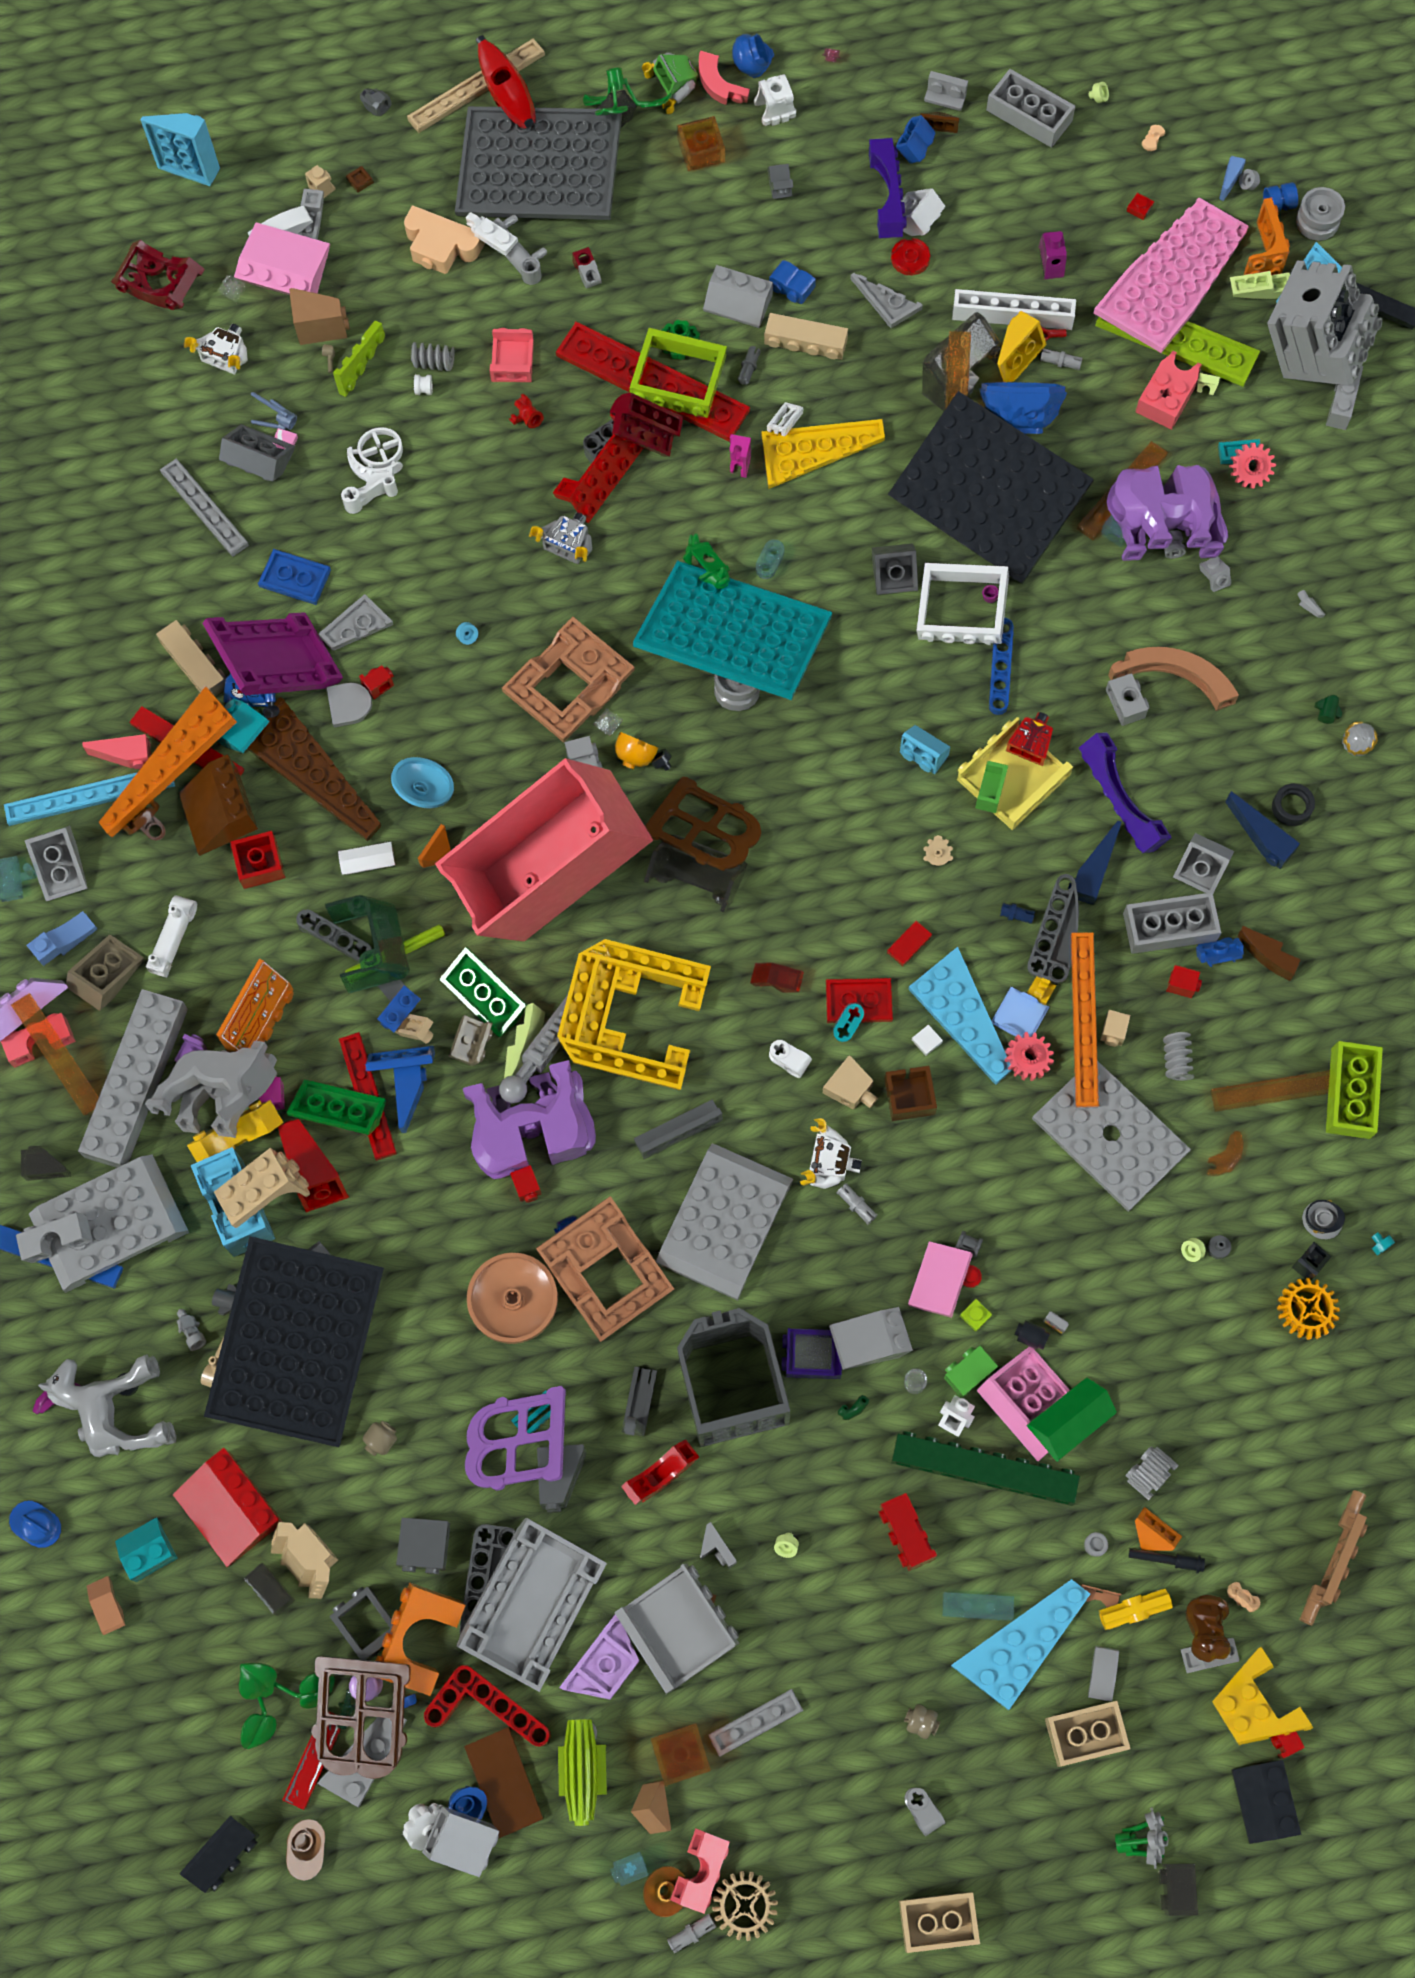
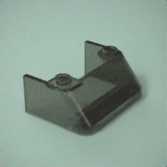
M979 312L970 316L924 359L922 394L943 411L949 405V398L951 396L954 397L960 390V379L986 357L996 364L998 363L1002 343L986 318Z
M671 835L680 840L684 839L683 837L677 835ZM662 841L652 853L644 882L649 883L653 877L662 883L672 881L674 878L712 892V898L715 899V902L722 905L720 911L725 912L734 900L745 874L747 863L744 861L737 867L722 871L709 864H700L695 860V857ZM694 841L692 842L693 847L713 857L724 858L728 856V854Z

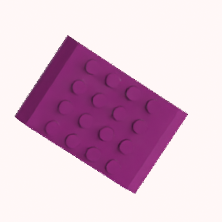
M305 612L289 613L285 619L226 622L223 617L206 618L202 623L240 691L245 696L327 689L329 686L338 684L343 678Z

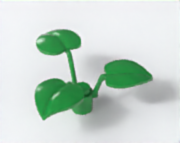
M617 67L606 70L608 78L607 96L594 97L584 94L583 104L585 106H594L613 100L614 105L612 108H603L595 112V115L606 116L620 114L628 110V106L617 107L616 90L623 89L624 84L635 105L641 106V108L663 105L671 98V93L657 100L638 101L628 84L627 78H623L622 68Z
M262 1663L240 1664L239 1693L244 1699L257 1698L262 1711L261 1715H250L242 1727L240 1740L244 1749H251L265 1743L275 1733L277 1727L276 1719L272 1715H266L267 1711L262 1699L263 1697H269L273 1693L274 1687L295 1698H300L299 1703L302 1708L310 1709L317 1707L319 1677L315 1673L308 1675L299 1686L300 1693H296L276 1682L277 1673L270 1665ZM331 1675L329 1681V1695L335 1683V1678Z

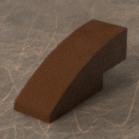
M1242 926L1237 937L1244 947L1266 968L1290 981L1301 959L1280 951L1283 946L1282 942Z

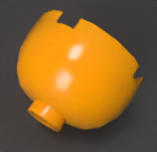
M622 732L619 733L615 745L617 756L623 760L622 765L633 770L635 766H647L652 762L658 750L657 747Z

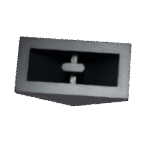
M1313 1242L1292 1268L1303 1278H1310L1312 1280L1332 1256L1317 1243Z

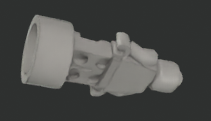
M179 1309L177 1312L179 1318L177 1320L178 1332H184L187 1337L186 1343L191 1351L198 1350L206 1344L205 1337L197 1329L200 1323L193 1316L187 1315L184 1309Z

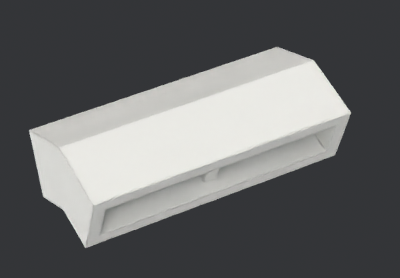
M391 842L338 851L342 875L396 866Z

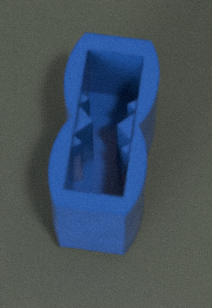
M922 115L912 117L907 123L904 133L899 138L896 148L910 164L921 162L926 156L928 146L933 143L935 131Z
M782 260L769 277V281L773 282V291L787 295V298L794 303L803 304L816 287V279L812 275L799 270L796 266L785 260Z

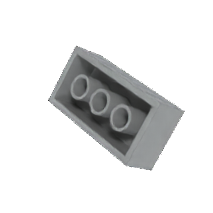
M1009 69L989 94L986 111L1052 148L1073 121L1075 105Z
M1212 892L1126 905L1123 912L1131 954L1216 942L1221 934Z

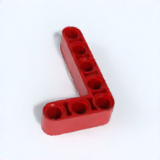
M463 1665L454 1671L424 1712V1720L427 1725L435 1728L442 1727L465 1696L469 1694L531 1744L543 1747L551 1740V1732L543 1723L469 1666ZM468 1670L471 1673V1679L468 1683L462 1684L459 1680V1675L462 1671ZM482 1685H487L490 1689V1693L486 1698L478 1696V1689ZM449 1690L456 1692V1700L453 1703L445 1701V1694ZM505 1699L508 1702V1709L504 1713H499L496 1709L497 1702ZM436 1709L440 1710L442 1714L441 1720L438 1723H432L430 1720L431 1712ZM519 1714H524L527 1717V1724L522 1728H518L515 1725V1718ZM537 1729H543L546 1733V1738L541 1743H537L533 1737Z

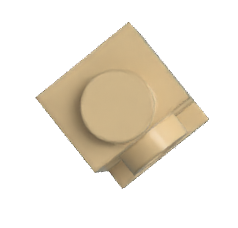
M318 165L305 173L309 189L323 191L324 198L336 190L335 186L330 182L332 179L329 173Z

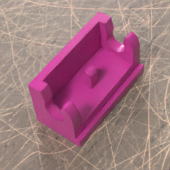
M731 434L730 472L733 473L734 467L739 465L742 467L741 477L744 478L747 477L751 460V438Z

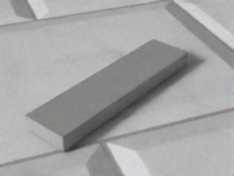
M791 1689L709 1734V1737L720 1757L797 1715L803 1709Z

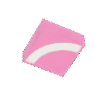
M279 428L274 436L292 445H295L298 439L297 434ZM275 444L277 448H281L284 450L286 449L285 447Z

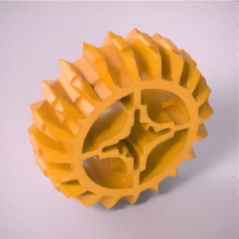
M1306 1278L1304 1283L1301 1279H1298L1296 1285L1291 1282L1288 1285L1289 1289L1284 1288L1282 1290L1284 1296L1278 1298V1301L1282 1304L1277 1306V1310L1284 1312L1278 1317L1279 1319H1286L1282 1324L1283 1327L1288 1325L1292 1327L1289 1330L1290 1334L1298 1331V1338H1301L1305 1333L1307 1340L1312 1338V1334L1316 1339H1319L1321 1333L1327 1335L1329 1333L1328 1329L1335 1327L1333 1322L1339 1320V1317L1334 1313H1338L1340 1308L1333 1306L1338 1303V1299H1331L1334 1291L1331 1290L1327 1293L1325 1289L1328 1285L1324 1284L1322 1287H1319V1280H1315L1313 1285L1310 1278ZM1300 1292H1309L1314 1294V1296L1311 1299H1306L1302 1296L1299 1297L1296 1294ZM1320 1299L1325 1307V1316L1323 1315L1324 1312L1319 1308ZM1291 1302L1294 1303L1293 1306L1298 1310L1297 1318L1293 1315ZM1313 1302L1310 1312L1303 1316L1306 1312V1306ZM1306 1319H1311L1313 1321L1317 1320L1321 1324L1308 1326L1302 1323Z

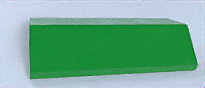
M468 947L464 948L440 978L484 1023H492L491 1030L499 1038L519 1021L526 1009L527 1004Z
M304 1079L287 1111V1115L370 1135L380 1123L386 1099Z
M1086 1377L1026 1426L1058 1462L1113 1417L1117 1411L1108 1391Z

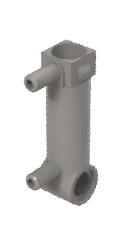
M512 215L504 221L497 218L492 222L510 233L507 228L516 223L518 218L516 215ZM517 242L505 257L522 275V280L526 284L534 285L541 280L540 262L538 260L547 255V250L541 248L530 255Z

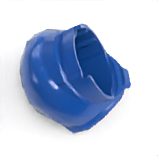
M759 34L740 35L736 38L732 49L735 65L741 72L752 78L760 77L767 70L772 57H774L772 48L763 42Z

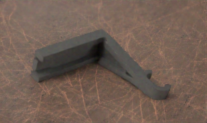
M634 1367L622 1427L623 1433L645 1437L657 1376L656 1370H652L650 1384H648L651 1370L641 1369L640 1379L637 1382L639 1367Z

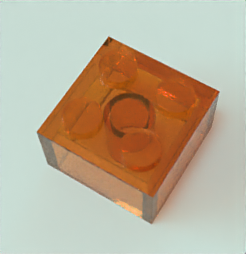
M715 116L677 125V139L687 171L725 163V146Z
M696 1723L651 1738L665 1787L711 1772Z

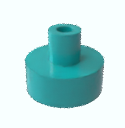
M1379 1232L1371 1237L1376 1243L1371 1249L1377 1256L1395 1243L1390 1235L1383 1238Z

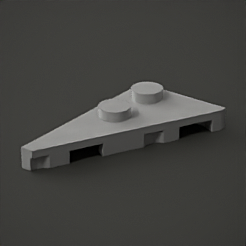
M851 274L852 282L890 328L895 327L922 310L923 305L920 302L915 304L905 299V295L895 293L886 286L879 283L875 285L867 281V278L862 275Z

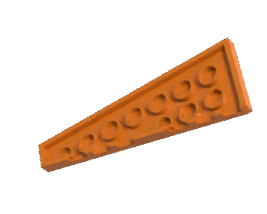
M207 687L200 692L99 821V824L110 837L115 836L237 723Z

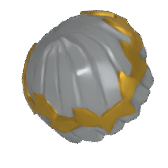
M1354 722L1349 725L1345 730L1342 740L1344 749L1353 756L1366 755L1374 749L1378 742L1377 733L1374 728L1364 722Z

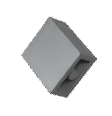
M442 1806L422 1853L431 1861L480 1877L482 1871L488 1865V1857L492 1848L497 1844L499 1830L491 1823Z

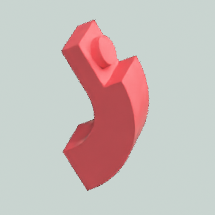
M700 51L699 77L706 92L713 99L724 105H727L728 98H731L736 103H747L750 89L726 82L720 76L717 69L719 56Z

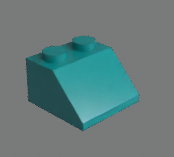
M233 698L224 707L237 723L217 741L224 747L244 753L270 721L245 702Z
M157 1517L115 1541L119 1559L129 1579L134 1582H138L178 1559Z

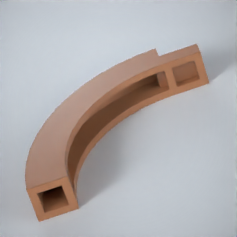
M1147 647L1129 651L1126 653L1124 662L1123 660L1115 662L1108 674L1110 680L1131 673L1134 675L1151 671L1166 672L1180 676L1200 688L1209 698L1216 711L1234 705L1239 696L1232 683L1218 668L1195 654L1175 648Z

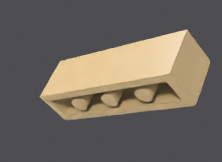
M774 313L769 314L764 333V344L771 347H781L790 351H801L810 355H821L830 359L841 360L843 359L848 339V328Z
M175 620L156 633L161 645L199 692L207 687L216 697L224 691L227 677L221 669H215L213 666L215 662L209 654H203L201 651L203 647L198 640L195 639L193 641L190 638L191 632L185 624L181 626Z

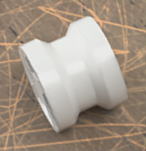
M415 374V395H420L421 393L432 395V375L421 377L419 374Z

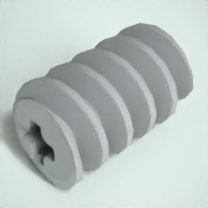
M413 342L411 361L415 368L421 366L423 369H427L429 366L431 370H435L437 366L439 371H442L444 367L446 371H451L455 357L454 347H452L451 351H448V347L445 345L443 351H441L439 344L433 350L432 344H429L428 348L425 349L424 343H421L420 347L417 348L416 342Z
M1176 1032L1163 1038V1042L1166 1044L1164 1046V1051L1166 1052L1164 1059L1167 1061L1165 1068L1168 1069L1165 1075L1169 1079L1185 1081L1194 1078V1075L1187 1073L1194 1069L1193 1066L1187 1065V1063L1193 1061V1058L1186 1057V1055L1192 1053L1191 1049H1186V1046L1191 1045L1192 1042L1185 1040V1038L1191 1036L1190 1033Z

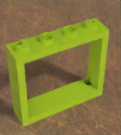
M648 328L630 385V393L636 394L661 407L673 409L676 412H686L708 418L726 360L727 346ZM650 347L716 362L705 399L702 400L640 385L639 382Z

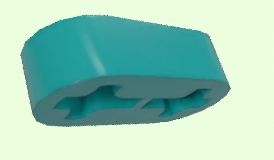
M849 1003L834 1025L833 1034L838 1041L846 1042L850 1040L862 1021L864 1010L859 1003ZM857 1007L860 1015L858 1017L854 1016L849 1021L848 1019L851 1015L849 1009L854 1010ZM848 1023L847 1032L849 1034L840 1037L837 1029L839 1027L843 1028Z

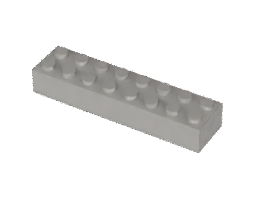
M141 990L78 1152L84 1158L116 1168L129 1162L149 1111L145 1103L148 1099L152 1098L160 1083L188 1008L183 1001Z

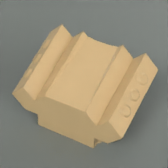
M278 1522L271 1542V1553L282 1554L281 1565L286 1566L298 1580V1587H309V1598L322 1599L329 1583L330 1567L338 1561V1558L306 1523L296 1529L292 1523Z

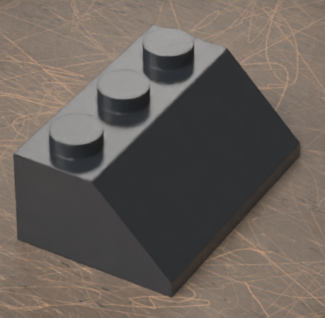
M1283 1760L1231 1770L1249 1844L1302 1835Z
M230 1815L179 1874L204 1893L216 1892L224 1883L222 1878L227 1872L230 1871L232 1873L241 1864L239 1860L245 1852L249 1854L258 1844L256 1839L260 1835L240 1815Z

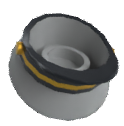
M1316 1200L1305 1208L1302 1220L1306 1230L1314 1237L1331 1239L1342 1230L1345 1214L1331 1200Z

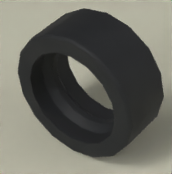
M1296 783L1284 785L1278 790L1272 801L1274 816L1279 822L1287 826L1302 825L1308 821L1315 809L1313 793L1307 787ZM1289 794L1301 797L1306 804L1304 813L1301 815H1291L1285 812L1281 806L1282 798Z

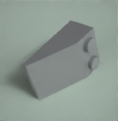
M70 826L24 840L46 901L88 888L78 847Z
M899 1307L880 1310L829 1326L843 1370L898 1359L913 1351Z

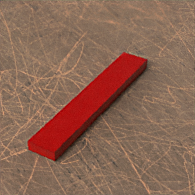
M143 706L140 707L129 722L131 726L159 743L164 740L174 727V725ZM209 748L193 763L203 769L209 762L223 755ZM234 762L241 776L245 770Z
M360 1032L339 1038L354 1091L380 1097L372 1071H366L365 1064L368 1057ZM383 1110L379 1125L368 1135L376 1161L397 1154Z

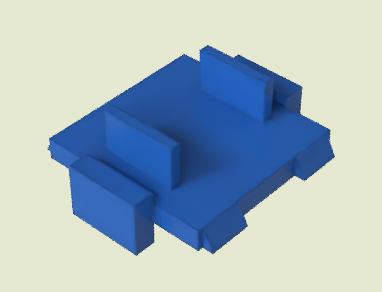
M1230 937L1222 938L1216 942L1198 944L1196 947L1197 957L1200 962H1207L1210 967H1212V964L1231 960L1235 962L1236 959H1241L1242 955H1244L1243 944L1239 938L1234 940Z

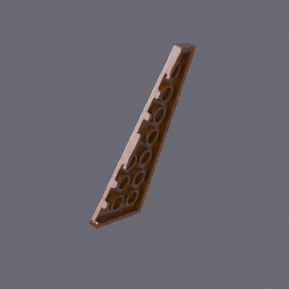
M280 697L274 703L280 710L279 715L274 718H268L270 722L247 750L368 842L379 830L381 823L361 800L354 788L347 782L343 774L336 768L332 760L318 742L315 741L285 700Z

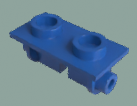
M403 986L377 1020L381 1022L385 1029H390L394 1033L421 998L406 986Z

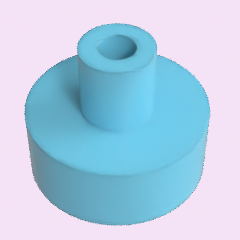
M464 622L457 627L456 637L463 644L469 645L476 641L478 630L473 624Z

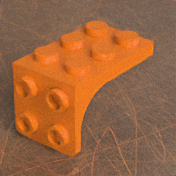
M1271 197L1263 200L1256 222L1266 252L1249 257L1244 275L1270 271L1271 275H1276L1283 272L1290 245L1289 240L1284 236L1283 223L1278 218L1277 205H1274Z

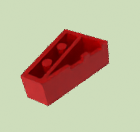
M907 1493L882 1503L878 1514L882 1523H887L891 1532L888 1533L892 1545L898 1546L901 1554L897 1556L902 1567H907L908 1571H911L935 1560L937 1554L930 1547L927 1540L928 1536L921 1527L918 1520L919 1517Z

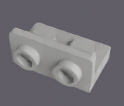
M931 71L924 101L961 111L967 95L968 81Z

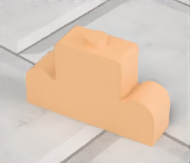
M413 205L404 220L407 237L413 241L410 247L412 260L427 269H434L447 274L458 255L464 262H473L478 258L485 245V242L475 237L470 227Z

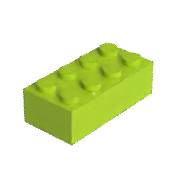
M1338 1041L1331 1048L1326 1133L1370 1139L1378 1132L1383 1047Z

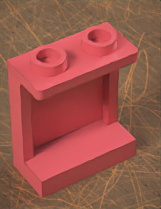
M526 328L493 329L492 364H490L491 381L532 382L533 331Z

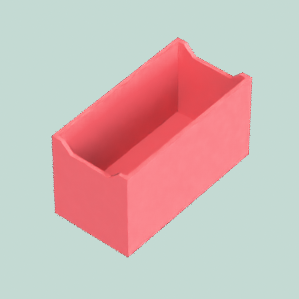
M565 758L436 862L435 865L440 873L452 883L472 917V928L477 936L525 942L650 844L653 839L610 770ZM594 827H596V832H595V833H593V831H592V829H593Z

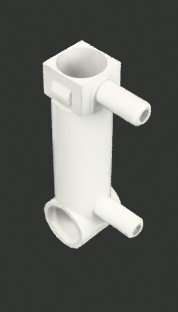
M178 895L172 898L168 909V917L153 953L148 958L146 968L150 973L167 978L188 923L193 920L196 914V901Z

